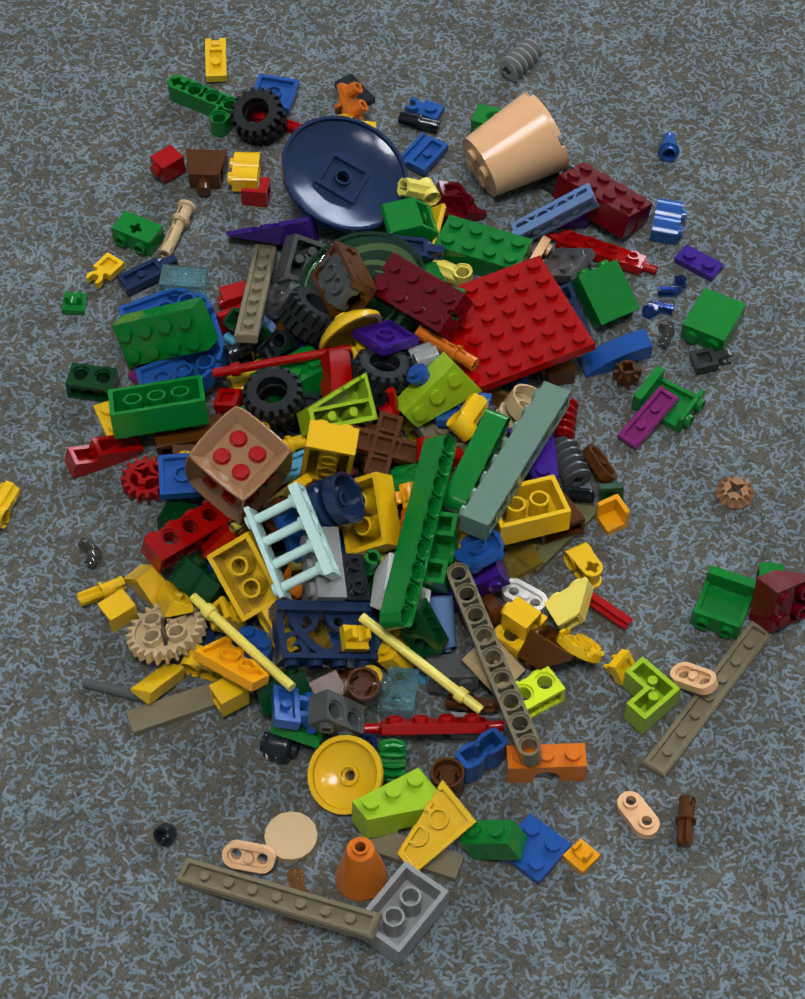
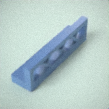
M586 183L510 223L513 229L511 233L533 239L534 241L599 207L590 184Z

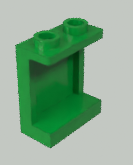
M656 365L633 395L631 409L638 412L661 385L679 397V402L660 424L680 434L685 427L689 428L691 426L694 414L696 412L700 413L706 403V400H704L705 390L700 389L695 394L665 379V369Z
M710 565L706 581L696 606L692 610L689 624L702 631L709 630L718 633L719 636L725 639L732 638L737 640L753 599L756 580Z

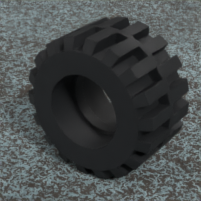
M252 87L249 92L244 90L241 97L237 96L235 98L237 102L231 105L233 109L230 111L231 122L243 141H248L251 145H255V143L258 146H263V143L270 145L273 139L275 141L279 139V134L283 135L285 131L283 127H287L285 109L278 96L268 88L266 91L263 87H259L258 90ZM262 110L269 111L266 118L261 122H249L254 113Z
M306 286L295 287L279 310V317L286 328L300 339L314 345H319L325 330L334 321V317L329 315L319 292Z
M365 347L355 357L352 378L354 379L367 373L374 403L384 405L385 402H388L386 389L395 388L398 397L410 385L407 381L409 369L414 364L412 359L406 356V353L403 351L381 356L370 348Z
M268 366L265 367L266 370L261 371L259 369L256 371L255 376L251 374L248 377L249 382L244 383V390H242L243 401L246 411L261 422L268 423L273 432H278V429L281 428L284 431L288 429L287 426L291 425L293 427L296 424V419H298L297 413L305 409L302 383L294 372L290 373V369L284 368V370H281V366H275V369H271ZM273 395L284 396L282 400L275 403L264 402L266 398Z

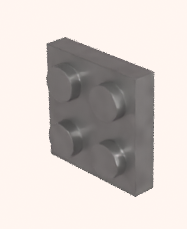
M560 247L554 250L545 264L557 283H568L577 277L576 273L585 269L596 255L593 248Z

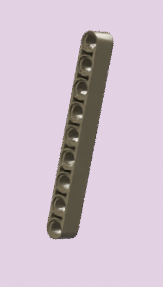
M461 562L453 563L447 570L449 586L511 740L522 764L529 767L536 766L542 761L543 757L536 729L471 572L466 564ZM457 577H464L461 580H455ZM466 597H472L471 600H468V601L463 600V599H465ZM474 618H481L477 622L472 621ZM483 639H490L487 643L480 642ZM492 660L499 661L498 663L493 665L489 664V662ZM503 681L508 682V684L505 686L497 685L498 683ZM511 703L517 704V706L514 708L506 707L508 704ZM520 725L526 726V728L521 731L515 729ZM527 748H535V749H536V750H535L534 752H532V753H525V752H524Z

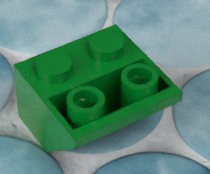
M410 197L380 206L387 234L428 238L429 242H432L439 234L431 207L425 202Z

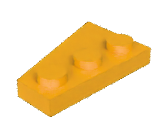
M228 635L194 650L193 659L201 663L205 668L219 673L223 678L242 686L245 690L252 692L268 684L269 674L254 659H247L244 656V650L240 646L235 647Z

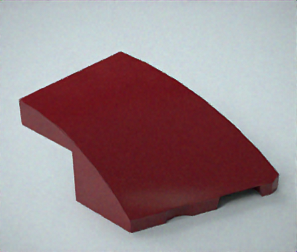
M438 181L436 188L441 195V199L434 206L446 204L442 227L449 215L473 222L486 217L487 212L485 209L480 210L475 205V199L466 192L459 182Z

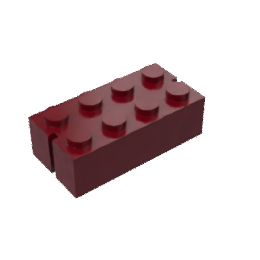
M582 162L558 176L552 197L558 199L589 183L599 207L583 216L623 239L633 233V230L636 231L646 224L653 203L643 195L628 189L626 185L611 179L609 175L594 169L592 165Z
M393 252L382 267L383 275L378 273L374 279L378 289L375 292L374 298L416 324L423 325L449 341L459 326L456 320L449 314L450 311L462 321L473 305V302L464 292Z

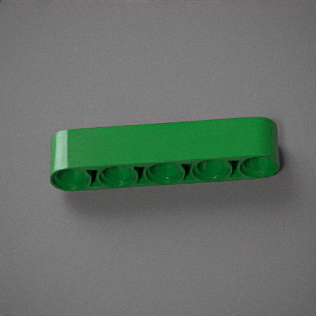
M490 409L485 410L446 488L442 504L443 508L459 513L461 507L468 504L472 489L478 488L482 473L488 470L491 460L503 440L510 423L509 416Z

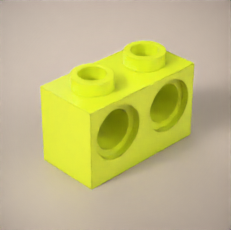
M549 666L542 670L537 669L527 678L516 681L522 698L528 699L524 703L531 719L564 701L566 688ZM546 686L548 687V689H542L540 687ZM511 703L508 706L509 708H514L517 704Z

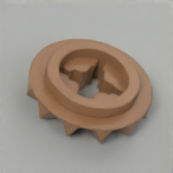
M734 474L731 478L725 476L721 482H718L716 496L724 506L741 509L753 501L755 490L752 488V482H747L745 477L736 478ZM731 489H740L739 494H737L736 492L731 493Z

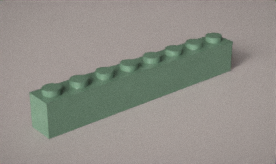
M544 381L540 389H535L530 405L526 404L522 411L520 421H515L510 437H505L500 453L493 456L489 470L484 471L481 475L478 488L472 489L468 504L461 507L458 513L460 531L485 541L488 540L569 408L570 390Z

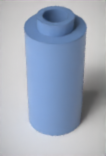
M453 595L430 597V605L449 638L441 653L452 652V647L457 646Z

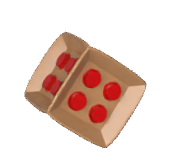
M235 406L226 412L193 447L186 458L185 476L205 499L227 517L242 524L245 522L244 517H246L243 508L249 506L258 511L281 486L291 471L293 454L286 443L259 419L245 409Z

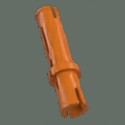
M423 325L417 328L414 335L419 337V341L423 343L430 342L432 346H436L439 353L444 351L455 363L461 364L471 372L478 367L480 359L465 351L461 345L449 342Z

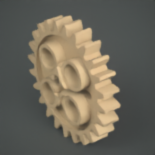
M155 602L153 609L145 607V614L137 613L139 619L131 620L132 626L127 627L128 634L125 635L126 643L133 657H138L140 662L146 660L147 664H150L155 660L156 665H159L162 660L169 664L171 658L179 661V655L189 656L188 650H196L195 643L203 642L201 637L206 636L205 629L208 628L206 618L200 614L201 610L195 607L194 604V611L191 613L164 617L160 606Z

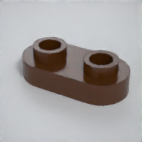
M590 443L582 450L585 458L584 462L595 472L594 477L598 482L604 484L613 483L618 478L616 471L597 446Z

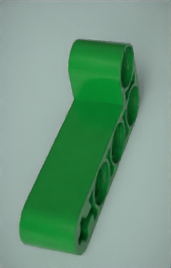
M173 75L168 78V93L171 101L209 116L210 129L213 136L222 138L231 132L234 126L231 122L230 111L233 110L231 108L232 103L237 102L235 97L181 75Z

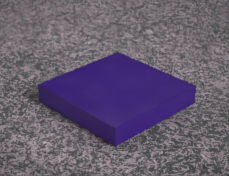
M390 319L353 330L352 337L381 356L419 345V337Z

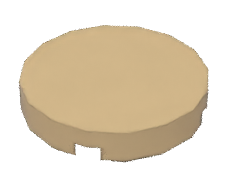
M289 811L271 819L266 827L264 839L265 844L275 851L278 861L293 864L299 862L298 860L311 856L317 846L318 834L315 824L308 816L300 812Z

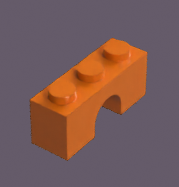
M585 743L541 744L542 761L533 767L522 764L514 745L506 746L507 783L533 782V778L541 773H555L559 776V781H583L586 778L587 758ZM527 748L524 752H525V753H532V752H534L536 749H535V748Z

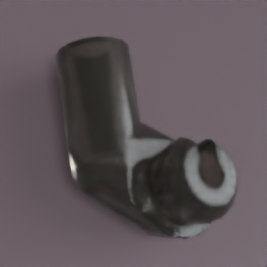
M664 319L661 320L658 326L659 331L663 333L656 345L667 349L674 336L675 326L672 321L668 322Z
M83 537L78 543V548L87 553L88 558L85 560V565L90 569H96L98 563L100 564L102 561V550Z

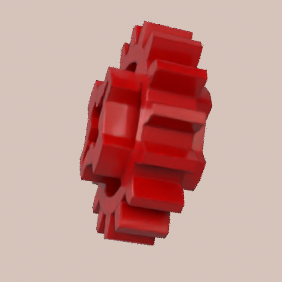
M144 455L141 461L137 457L134 458V464L128 462L127 469H122L120 480L124 494L128 493L130 500L136 497L137 503H140L142 499H146L147 504H150L152 498L158 502L160 490L157 457L153 456L151 460H148L147 455Z

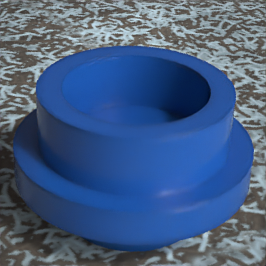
M423 363L413 365L408 371L407 381L411 385L418 387L424 385L430 377L428 367Z

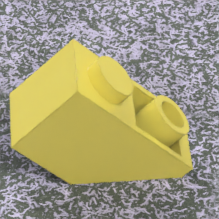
M586 576L582 579L574 580L568 588L552 594L544 602L560 630H572L586 620L594 590Z

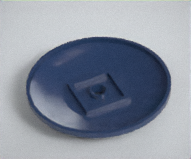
M344 116L315 118L298 127L288 138L284 146L280 170L287 193L302 212L326 227L344 232L374 230L385 225L380 209L382 204L406 199V197L399 196L397 193L399 180L401 178H408L406 165L401 154L383 133L363 121ZM337 176H344L347 182L339 181Z

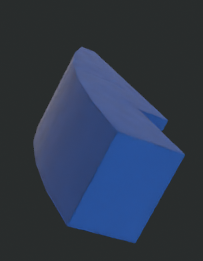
M642 329L617 337L596 347V350L578 358V362L585 378L612 372L615 370V363L620 364L625 359L634 362L651 358L653 345L646 330Z

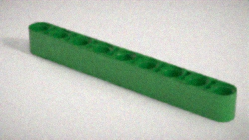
M450 434L426 438L422 446L380 610L379 620L385 630L407 628L412 626L456 451L455 440Z

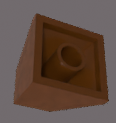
M551 625L530 630L517 655L531 669H541L578 659V657L567 652L557 643L555 638L559 631Z

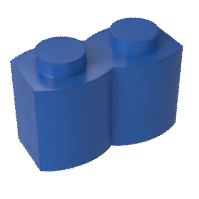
M658 198L650 241L676 245L677 238L682 239L684 226H681L680 222L685 223L687 210L683 209L684 202Z
M497 728L484 731L478 736L476 741L463 745L455 753V759L461 762L464 767V783L476 781L484 774L486 769L495 768L504 761L508 740Z

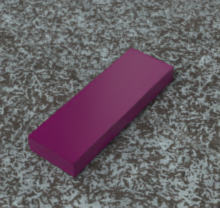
M660 385L620 431L617 439L637 451L678 404L679 397Z

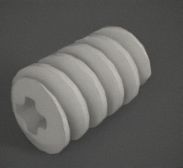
M524 39L516 48H513L511 52L507 53L500 60L499 67L502 75L511 82L517 81L523 73H526L528 69L538 63L539 57L543 54L541 47L532 39Z

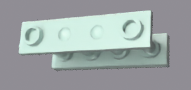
M298 482L288 485L291 494L288 495L287 499L260 513H257L256 510L249 506L243 508L246 517H244L248 529L253 531L273 584H271L272 591L277 598L282 600H292L289 592L290 589L320 574L331 580L341 577L306 488ZM292 507L297 508L300 515L297 517V521L266 535L262 522ZM300 530H306L309 537L306 540L307 543L277 558L275 557L271 547L272 544ZM310 552L315 553L318 560L315 566L284 580L280 567Z

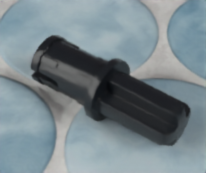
M401 111L398 116L399 124L415 127L418 131L422 129L437 134L440 128V120L423 117V114L419 116Z
M573 484L568 486L559 485L562 492L566 493L571 501L592 503L594 501L595 492L592 489L574 487Z

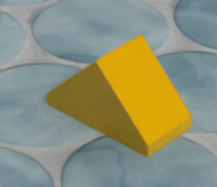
M140 564L123 579L130 588L154 608V603H158L156 594L164 578L152 565Z

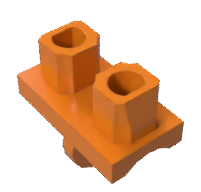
M357 82L349 84L339 83L336 85L340 97L337 98L339 103L334 105L335 112L349 114L352 118L363 121L362 115L369 109L364 100L357 99V96L363 92L362 85Z

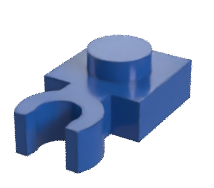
M410 98V105L413 106H405V112L417 113L419 116L423 114V117L439 120L445 111L444 105L429 100L420 103L417 98Z

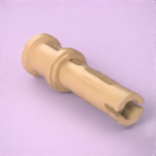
M182 199L178 202V209L171 216V226L158 250L161 258H166L173 254L183 230L189 227L190 217L197 209L191 201Z

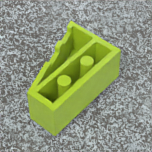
M444 351L428 366L430 377L424 385L418 387L410 384L397 397L398 409L417 428L466 401L470 394L482 392L473 380Z
M367 373L355 377L298 412L297 418L302 437L308 434L310 420L316 421L321 419L331 424L355 426L377 420L378 417Z
M418 767L352 801L351 821L361 834L368 839L398 833L399 829L416 825L424 812V808L432 799L437 789Z

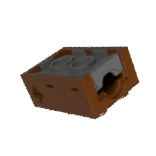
M336 240L311 274L329 315L334 318L342 312L347 313L352 310L364 309L378 290L358 250Z

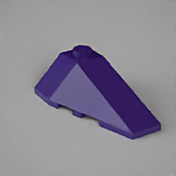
M302 217L280 221L279 223L260 225V227H248L226 232V235L229 237L279 245L284 244L287 235L295 233L320 242L317 222L312 217Z

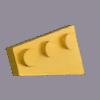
M444 780L440 782L437 791L427 803L416 825L413 826L397 852L404 862H408L419 871L477 823Z

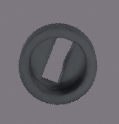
M164 822L155 829L153 836L159 845L169 846L176 839L177 830L173 824Z

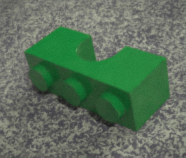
M440 512L422 585L431 590V592L449 593L450 586L447 570L450 565L455 563L454 552L455 549H458L461 535L458 513Z

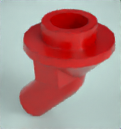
M395 388L386 389L388 402H385L378 410L400 416Z

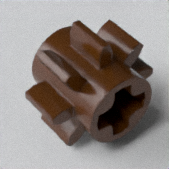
M625 359L620 364L615 363L612 379H617V386L621 385L629 389L633 384L638 385L642 369H636L637 362Z

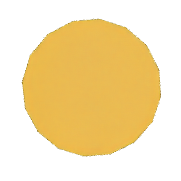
M561 629L555 639L563 649L587 662L600 663L605 653L601 650L602 648L598 643L581 633H577L576 636L570 634L571 629Z

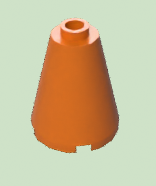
M356 837L348 843L336 866L334 878L336 886L342 895L353 901L364 902L371 898L374 899L388 881V870L373 843L368 838Z

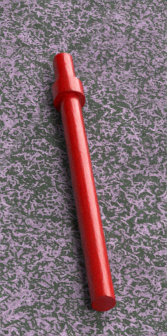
M351 344L330 347L352 353ZM328 348L247 363L233 362L230 363V366L213 368L212 374L214 378L228 375L235 377L241 376L244 372L265 369L268 366L272 368L321 359Z

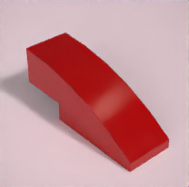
M328 348L320 359L324 376L320 383L322 398L353 379L350 352Z
M114 435L91 438L89 445L68 447L64 461L72 478L92 474L127 461L142 453L144 448L137 436H132L128 439H115Z

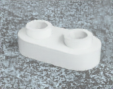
M510 578V584L502 587L501 595L504 601L512 602L519 596L529 604L537 603L539 606L534 607L540 610L542 614L546 611L547 608L544 602L548 598L539 589L517 578ZM510 592H516L518 594L512 595L510 594Z

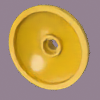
M357 309L338 314L322 335L319 349L351 344V347L354 346L353 330L381 322L382 316L373 309Z
M339 735L323 742L312 755L307 774L309 789L317 803L327 811L340 815H351L352 801L381 787L384 776L382 761L375 748L366 740L352 735ZM351 771H353L355 774L353 780L349 779V773Z

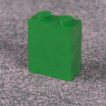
M608 259L601 261L591 271L589 268H585L577 272V277L571 281L594 330L640 309L617 259L611 262Z
M704 288L682 324L680 338L688 343H694L704 348L712 347L714 352L726 348L744 318L746 304Z

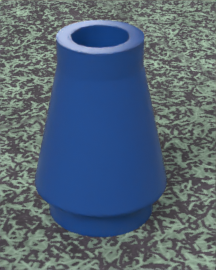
M667 132L663 135L658 154L662 160L672 162L679 156L680 150L675 134Z

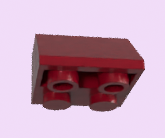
M773 570L757 577L749 618L769 633L805 618V574Z

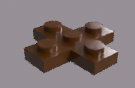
M380 411L375 431L351 425L354 428L360 429L356 453L368 456L363 476L373 472L389 474L392 462L401 465L416 463V442L399 437L403 416Z

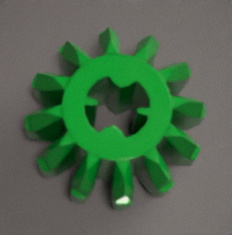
M397 738L381 739L378 754L383 765V781L391 782L406 773V744L403 740Z

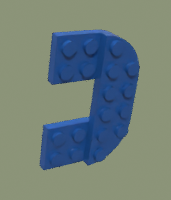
M174 288L118 307L121 317L127 313L203 297L219 338L207 351L160 360L136 368L135 372L139 385L202 375L204 392L206 393L221 378H214L212 369L227 366L228 353L225 349V342L211 302L205 295L200 292L197 294L190 293L187 288Z

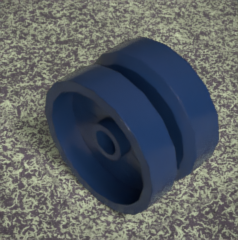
M340 471L327 476L325 479L322 478L312 482L306 487L321 527H338L340 530L362 521L365 515L364 497L359 485L348 473Z

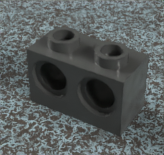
M329 689L309 696V726L318 729L320 733L330 734L334 737L339 735L358 737L364 734V705Z

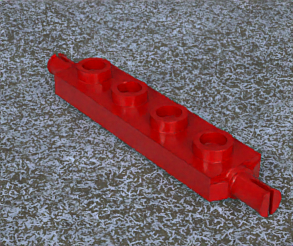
M564 229L559 234L549 232L544 235L550 238L551 241L556 242V248H593L596 255L593 260L601 262L608 259L611 262L617 259L622 270L637 275L643 271L654 275L658 272L659 266L647 263L646 255L597 240L594 237H588Z
M477 713L465 714V717H454L453 714H440L439 718H428V715L425 714L413 715V718L389 715L387 719H381L379 723H364V734L483 733L491 728L504 731V720L488 721Z

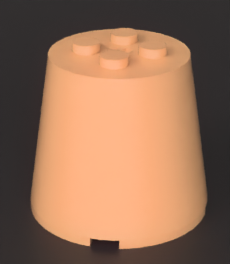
M528 92L519 95L462 140V148L468 168L473 172L481 187L492 197L567 169L569 165L568 152L565 145L561 146L557 137L561 133L554 119L542 102L535 95L529 96Z

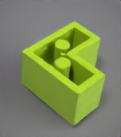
M643 656L625 671L623 688L633 698L626 703L624 719L643 735L678 704L680 688Z

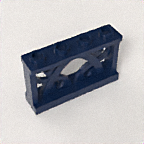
M276 600L268 609L269 619L272 622L276 656L275 665L277 667H284L286 670H294L299 667L319 670L327 667L337 671L346 668L374 665L379 659L378 654H376L374 633L372 631L371 639L368 642L369 650L363 654H353L352 652H342L343 654H340L339 652L342 650L340 639L335 645L326 650L307 635L316 628L319 620H324L331 631L340 635L339 627L343 624L356 625L363 613L371 618L373 610L370 602ZM283 619H286L291 630L286 634L284 632ZM302 620H309L310 626L302 628L306 625ZM334 620L341 621V625L337 627L334 624ZM296 637L297 640L292 644V647H298L301 651L300 653H290L287 650L286 641L289 638Z

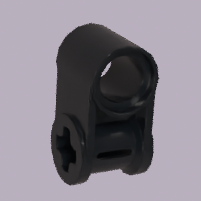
M275 330L255 349V355L260 357L261 360L289 355L298 347L299 338L291 331Z
M236 342L230 346L228 344L225 345L232 363L239 361L240 363H247L256 360L251 343Z

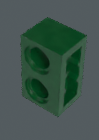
M72 363L65 383L68 398L97 402L109 401L108 390L118 388L119 385L118 370L109 366L102 367L86 363Z
M427 598L418 601L412 626L397 629L404 638L406 646L422 658L440 654L449 641Z

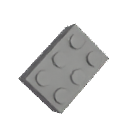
M405 861L366 907L367 910L380 913L383 919L373 941H363L400 966L449 904V891Z

